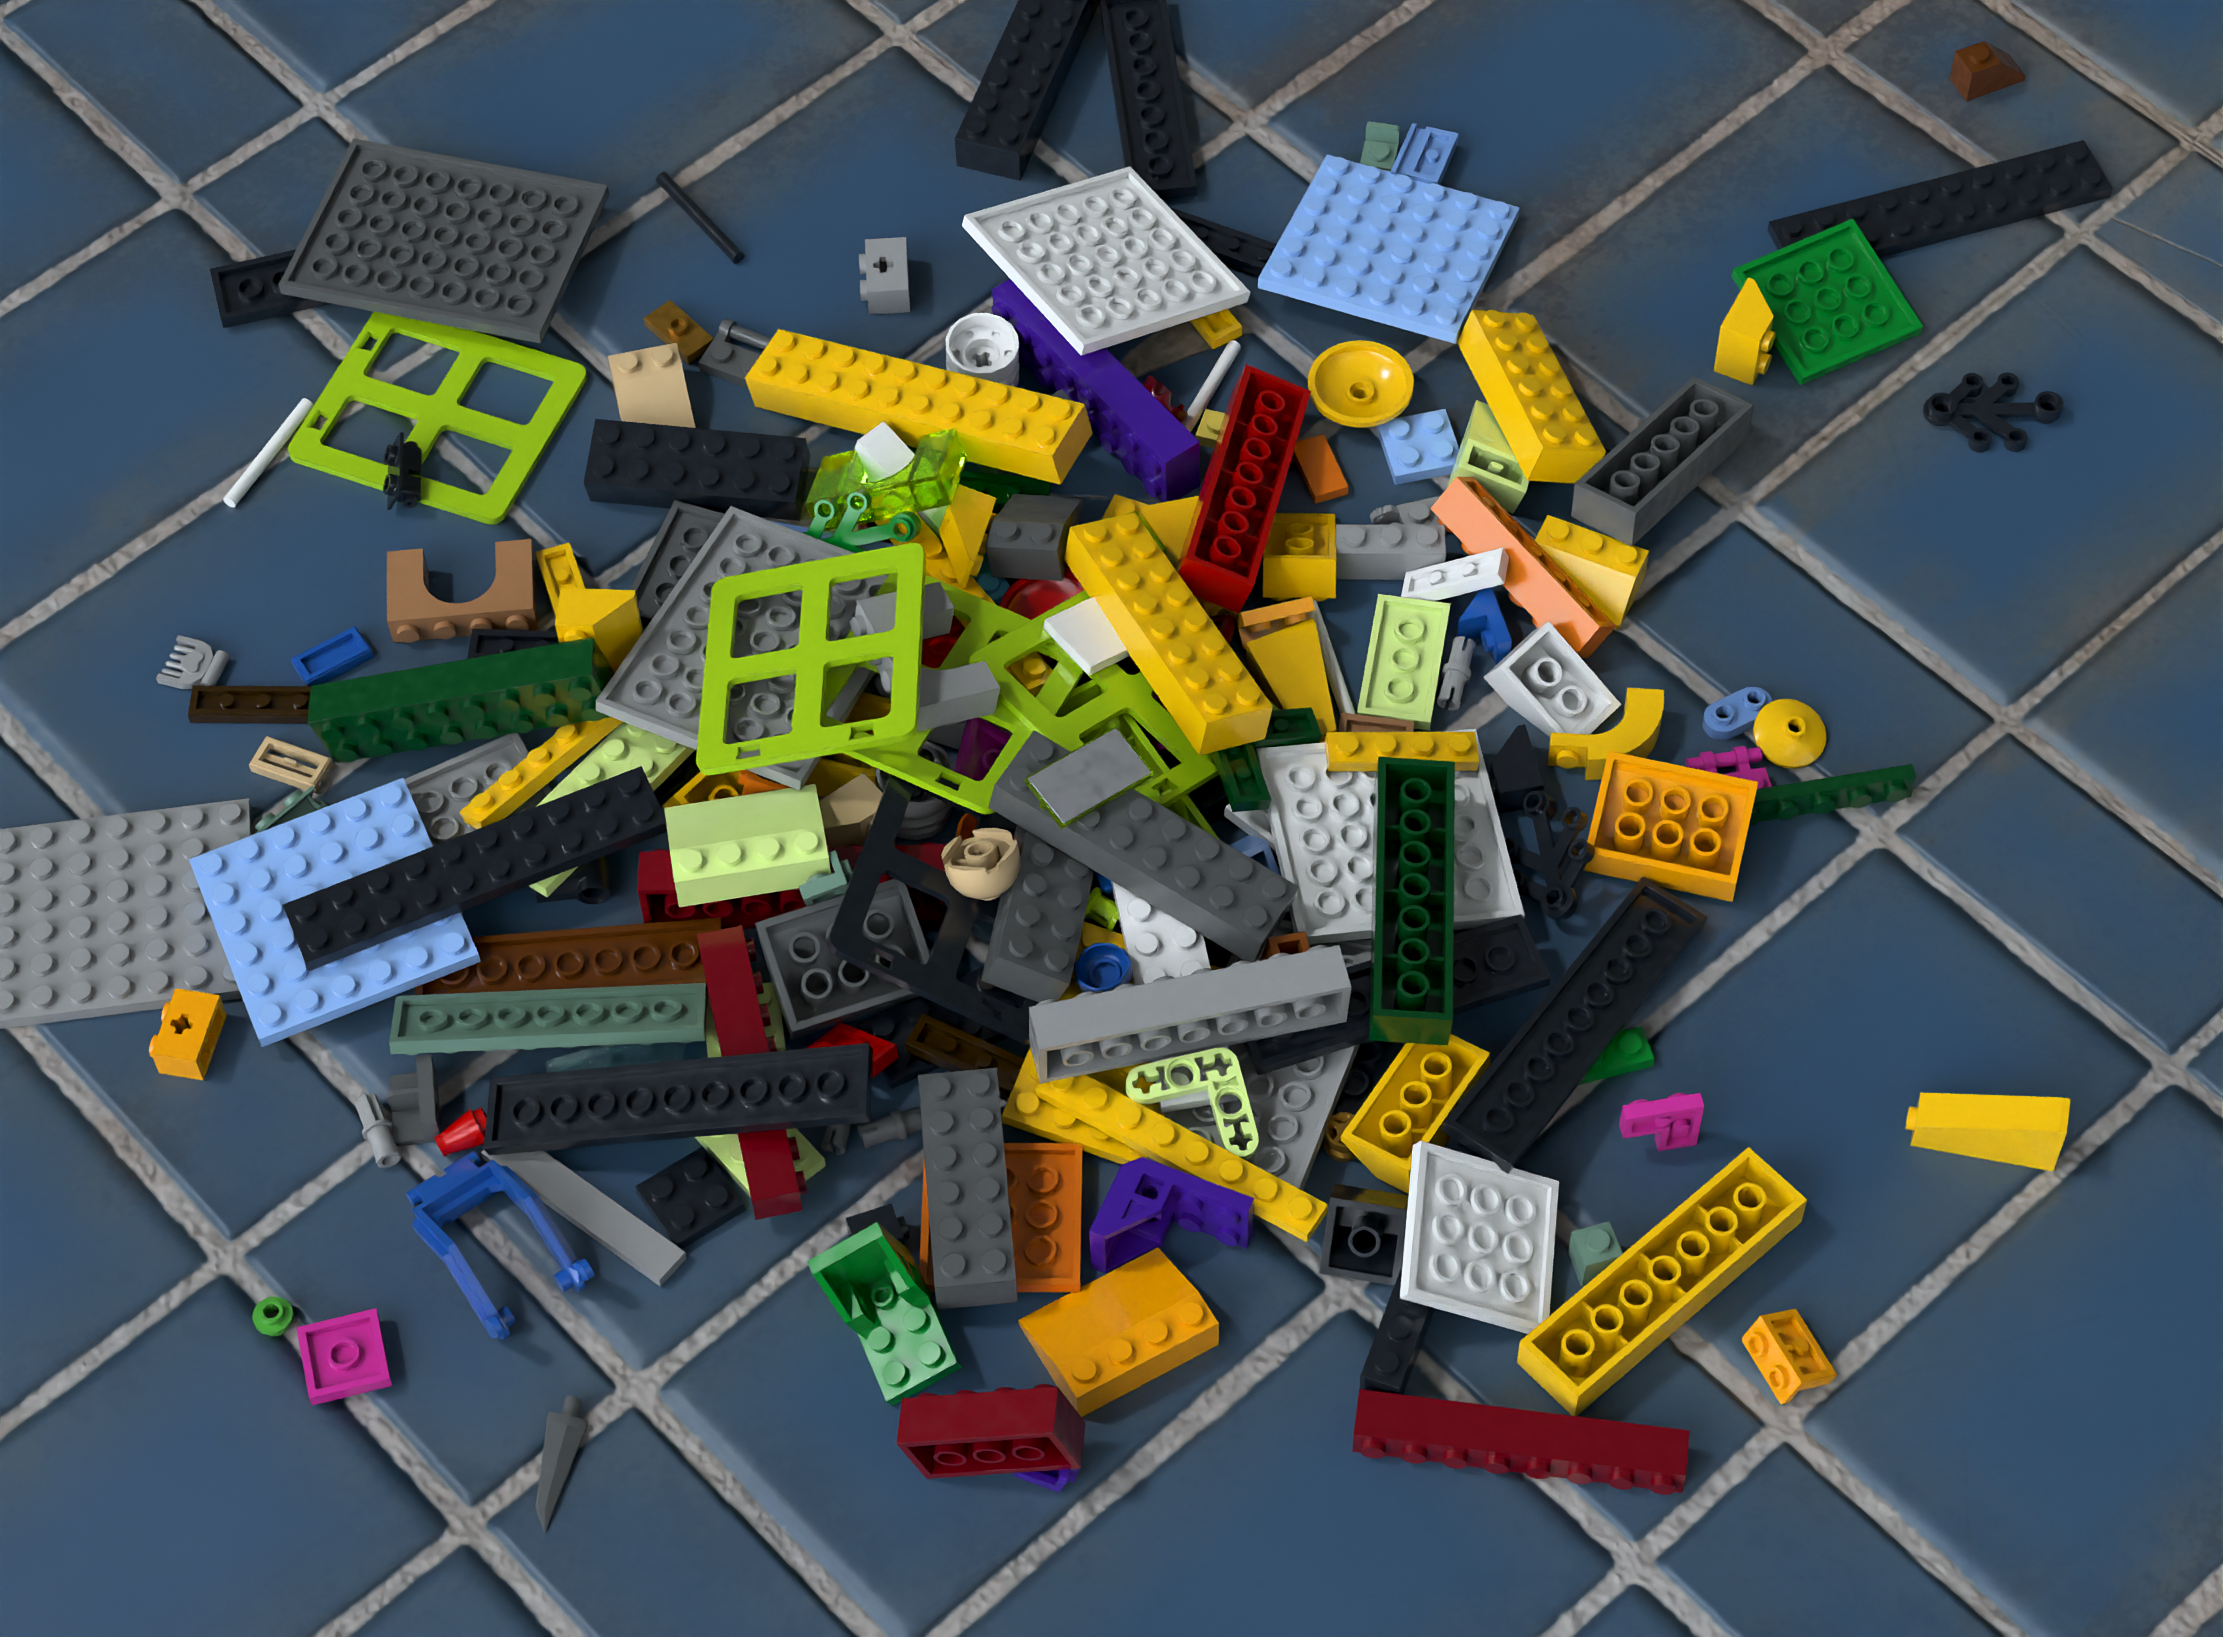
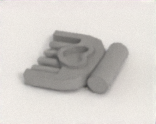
M178 635L176 639L178 645L174 646V650L186 653V655L171 653L170 658L179 660L181 663L166 661V666L182 670V672L164 668L161 671L162 674L158 673L156 677L157 682L179 689H192L193 686L199 685L216 686L230 659L229 654L218 650L215 656H213L212 648L207 643Z

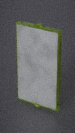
M1115 726L1025 778L1024 783L1039 800V807L1046 809L1062 830L1153 777L1154 773L1138 754V747H1132Z

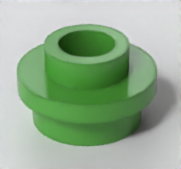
M275 1296L260 1301L253 1311L252 1318L259 1332L269 1336H279L290 1328L294 1319V1312L291 1304L286 1299ZM273 1311H279L278 1315L274 1318L266 1317Z

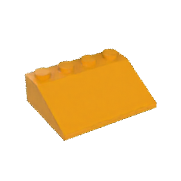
M1608 751L1587 842L1594 846L1595 854L1593 859L1586 864L1583 871L1639 882L1642 877H1645L1659 887L1733 902L1758 782Z
M1158 1247L1080 1287L1079 1292H1071L1018 1320L1019 1326L1055 1384L1081 1417L1219 1345V1322L1198 1290Z

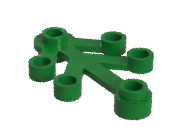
M857 489L847 497L848 508L833 536L821 539L828 521L839 512V505L832 497H824L815 504V517L808 531L801 533L850 552L859 553L865 551L859 546L890 538H895L899 542L912 540L921 531V521L914 512L905 510L896 514L890 520V523L853 531L863 511L868 509L872 502L871 496L866 490ZM855 496H860L863 499V507L855 503ZM823 503L830 506L831 514H826L823 511ZM898 523H903L906 526V534L900 532Z

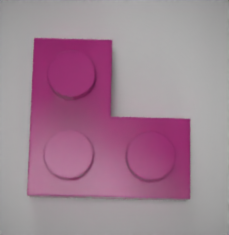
M1676 1093L1666 1099L1654 1101L1640 1099L1622 1106L1619 1127L1623 1139L1655 1134L1654 1139L1658 1151L1697 1145L1704 1110L1701 1093L1690 1095Z

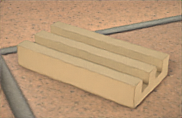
M268 736L265 737L249 763L251 772L303 790H307L313 785L315 787L314 794H317L320 790L319 783H324L326 780L327 770L331 771L334 766L332 758ZM268 750H270V751H273V752H276V753H279V754L288 756V757H290V758H293V759H296V760H299V761H302V762H305V763H308V764L317 766V769H313V768H310V767H307V766L298 764L297 761L292 760V759H290V758H287V757L281 758V757H278V756L269 754V753H267V752H268Z

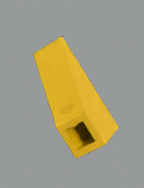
M956 483L940 525L939 533L960 587L965 588L969 576L977 577L982 565L992 522L998 515L992 512L997 498Z

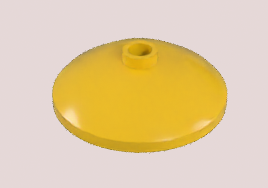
M1348 341L1328 348L1316 358L1308 374V390L1311 391L1310 399L1317 410L1328 419L1350 427H1372L1391 421L1405 410L1413 394L1414 379L1407 361L1392 348L1372 341Z

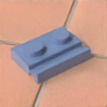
M1412 123L1391 169V174L1407 175L1412 180L1440 185L1458 146L1459 133L1426 126V129L1417 128V124Z

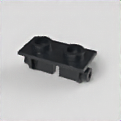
M403 432L399 433L392 445L388 444L384 453V465H388V474L383 485V493L387 495V510H391L396 501L402 502L407 508H414L421 500V478L408 475V473L418 476L421 473L422 450L416 442L408 441L404 443Z

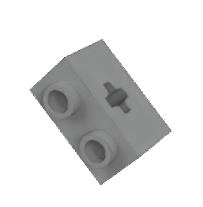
M906 237L865 239V254H859L860 275L866 274V280H860L861 301H868L869 315L910 312Z

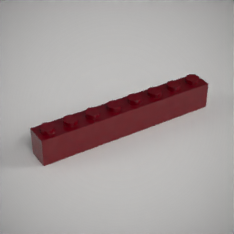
M742 925L696 934L721 1056L776 1052L774 1036L766 1037L764 1027L771 1026L767 1003L759 1004L757 997L758 994L764 993L760 971L752 972L750 962L757 961L753 938L745 940ZM786 1129L738 1133L755 1220L802 1211L800 1195L808 1193L803 1170L795 1172L793 1161L800 1160L796 1137L788 1138Z
M1359 1389L1352 1452H1360L1368 1458L1399 1457L1406 1462L1414 1464L1424 1463L1425 1461L1439 1462L1454 1469H1462L1467 1466L1479 1467L1494 1474H1504L1508 1471L1526 1473L1527 1476L1534 1479H1546L1551 1476L1566 1478L1575 1484H1588L1590 1482L1606 1483L1613 1488L1621 1490L1631 1489L1632 1487L1646 1488L1657 1494L1669 1495L1674 1492H1683L1687 1471L1690 1430Z

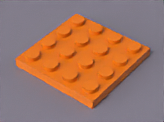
M1004 1143L1017 1292H1079L1081 1287L1083 1146L1073 1143ZM924 1159L919 1268L929 1291L935 1292Z

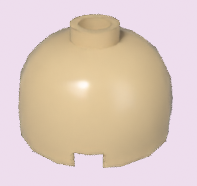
M981 828L973 830V838L962 841L961 835L954 838L944 847L941 856L948 880L959 893L966 897L989 901L998 898L1014 884L1021 868V857L1016 839L1015 841L1013 840L1012 833L999 828Z

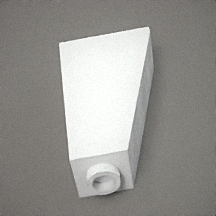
M883 421L857 440L847 474L873 496L894 488L898 490L942 541L939 528L952 494Z

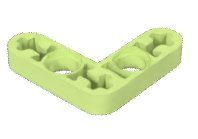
M1224 1047L1208 1049L1140 1065L1129 1072L1126 1079V1093L1132 1101L1142 1105L1207 1091L1222 1148L1244 1160L1250 1159L1256 1153L1259 1136L1239 1061L1231 1050ZM1215 1059H1221L1223 1064H1230L1226 1070V1075L1220 1076L1218 1070L1207 1071L1204 1077L1206 1081H1200L1198 1062L1203 1063L1202 1070L1212 1068ZM1180 1066L1187 1067L1192 1071L1193 1080L1185 1086L1177 1085L1171 1079V1072ZM1164 1071V1083L1167 1090H1161L1162 1082L1152 1084L1147 1094H1143L1141 1088L1133 1087L1137 1085L1138 1077L1144 1076L1146 1082H1153L1159 1080L1158 1072ZM1225 1095H1234L1240 1099L1242 1107L1235 1114H1227L1219 1106L1220 1099ZM1245 1118L1247 1122H1240V1132L1243 1139L1250 1138L1251 1141L1247 1143L1246 1150L1240 1151L1238 1145H1231L1230 1143L1235 1138L1233 1124ZM1224 1124H1232L1227 1128L1224 1126Z

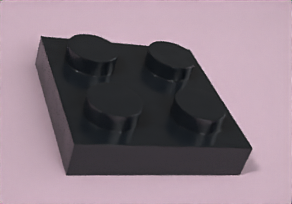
M703 1146L635 1186L637 1195L667 1237L681 1249L746 1211L744 1202Z

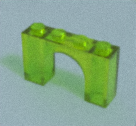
M955 428L922 435L915 455L907 466L889 477L873 482H868L869 479L856 450L825 456L821 461L805 505L813 520L815 517L814 506L819 500L824 497H832L837 501L839 512L828 521L824 532L838 528L848 508L847 497L857 489L866 490L870 494L872 502L870 507L863 511L856 525L892 518L905 510L915 513L952 504L967 456ZM855 496V503L863 507V499L860 496ZM823 503L822 511L826 514H831L830 506Z

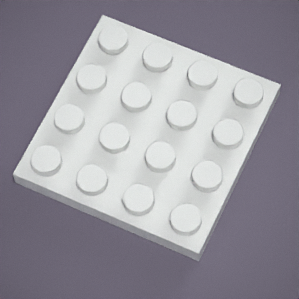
M1424 1141L1414 1144L1400 1299L1529 1334L1548 1318L1550 1314L1559 1181L1513 1168L1507 1174L1495 1162Z

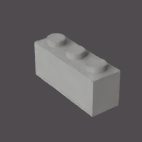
M1336 524V580H1404L1406 572L1445 562V525Z

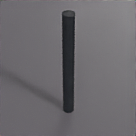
M666 172L660 173L656 178V182L734 264L741 262L744 254Z

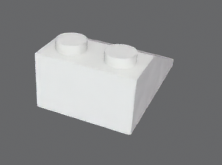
M1549 621L1531 632L1484 676L1485 680L1507 705L1549 737L1551 732L1591 734L1621 705Z

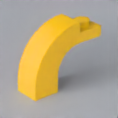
M1627 688L1624 717L1616 727L1600 734L1551 732L1548 766H1559L1565 769L1585 768V780H1601L1608 751L1646 758L1654 748L1660 733L1664 708V690Z

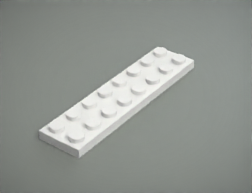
M1111 881L1125 949L1133 966L1132 982L1134 985L1152 983L1155 979L1163 976L1177 978L1191 975L1199 969H1211L1202 934ZM1165 1058V1059L1150 1061V1063L1157 1062V1061H1161V1060H1166V1059H1170V1058ZM1215 1059L1212 1068L1202 1070L1203 1063L1198 1062L1200 1081H1206L1204 1077L1207 1071L1218 1070L1220 1076L1226 1075V1070L1230 1064H1223L1221 1059ZM1180 1066L1171 1072V1079L1175 1084L1185 1086L1192 1082L1193 1074L1187 1067ZM1159 1071V1080L1154 1081V1084L1162 1082L1161 1090H1167L1164 1083V1071ZM1207 1091L1159 1102L1161 1113L1211 1105ZM1225 1095L1220 1099L1219 1103L1237 1101L1238 1097Z

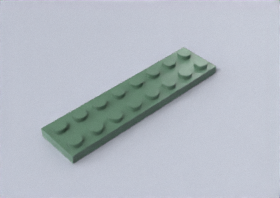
M706 983L396 996L389 1039L391 1054L406 1055L436 1052L452 1054L460 1051L494 1052L506 1049L534 1050L537 1048L553 1047L569 1049L577 1046L611 1047L623 1044L651 1045L654 1043L670 1042L686 1044L694 1041H705Z

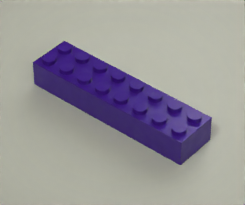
M1011 279L992 289L993 306L991 310L993 315L1000 316L1012 324L1018 334L1019 364L1024 368L1028 367L1035 374L1037 381L1044 389L1049 388L1053 394L1062 389L1074 402L1085 404L1092 433L1100 440L1104 450L1109 454L1113 453L1121 461L1126 472L1131 476L1135 475L1143 483L1145 490L1151 497H1157L1161 502L1178 500L1200 486V442L1106 348L1081 356Z

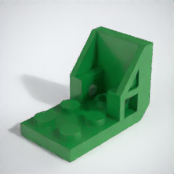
M876 1222L807 1261L812 1275L844 1323L858 1334L888 1404L894 1406L901 1402L902 1398H908L962 1368L919 1266L909 1250L881 1224Z

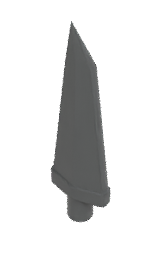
M566 1396L562 1412H549L546 1420L547 1427L535 1506L544 1534L589 1423L577 1417L581 1399L575 1396Z

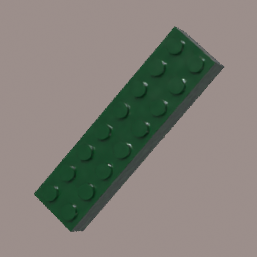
M594 638L563 642L313 685L310 691L308 724L337 763L353 762L357 759L375 756L384 757L393 753L411 750L420 751L425 748L447 744L456 745L464 741L482 738L492 739L500 735L527 733L531 730L548 727H563L567 724L598 721L602 718L610 717L596 711V700L615 672Z
M1378 757L1374 783L1369 1040L1447 1046L1449 1043L1453 1022L1455 762Z

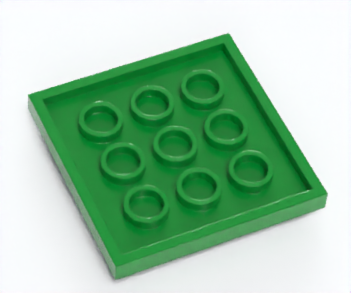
M1854 219L1845 221L1733 269L1731 274L1740 291L1747 278L1756 281L1774 316L1771 331L1776 332L1773 343L1799 385H1803L1921 334L1923 325Z

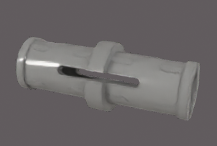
M1463 636L1453 639L1449 661L1444 665L1441 673L1444 680L1439 697L1437 698V704L1444 709L1446 701L1451 697L1448 706L1449 711H1455L1460 708L1464 685L1469 682L1471 677L1469 666L1476 643L1469 638L1466 647L1462 650L1465 640Z

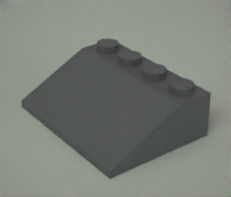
M897 879L879 883L861 929L863 936L921 964H927L930 953L906 884ZM844 895L755 923L790 1040L836 1026L840 1022L846 1023L921 997L838 958L829 951L827 938ZM873 952L869 956V959L889 968L892 961Z

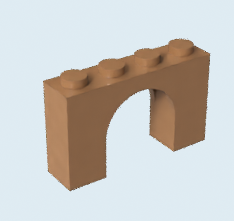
M532 540L495 542L496 575L494 582L482 596L465 603H447L438 600L429 593V570L423 548L387 551V623L393 643H412L418 640L429 639L446 640L453 637L471 636L472 629L538 630L536 558Z

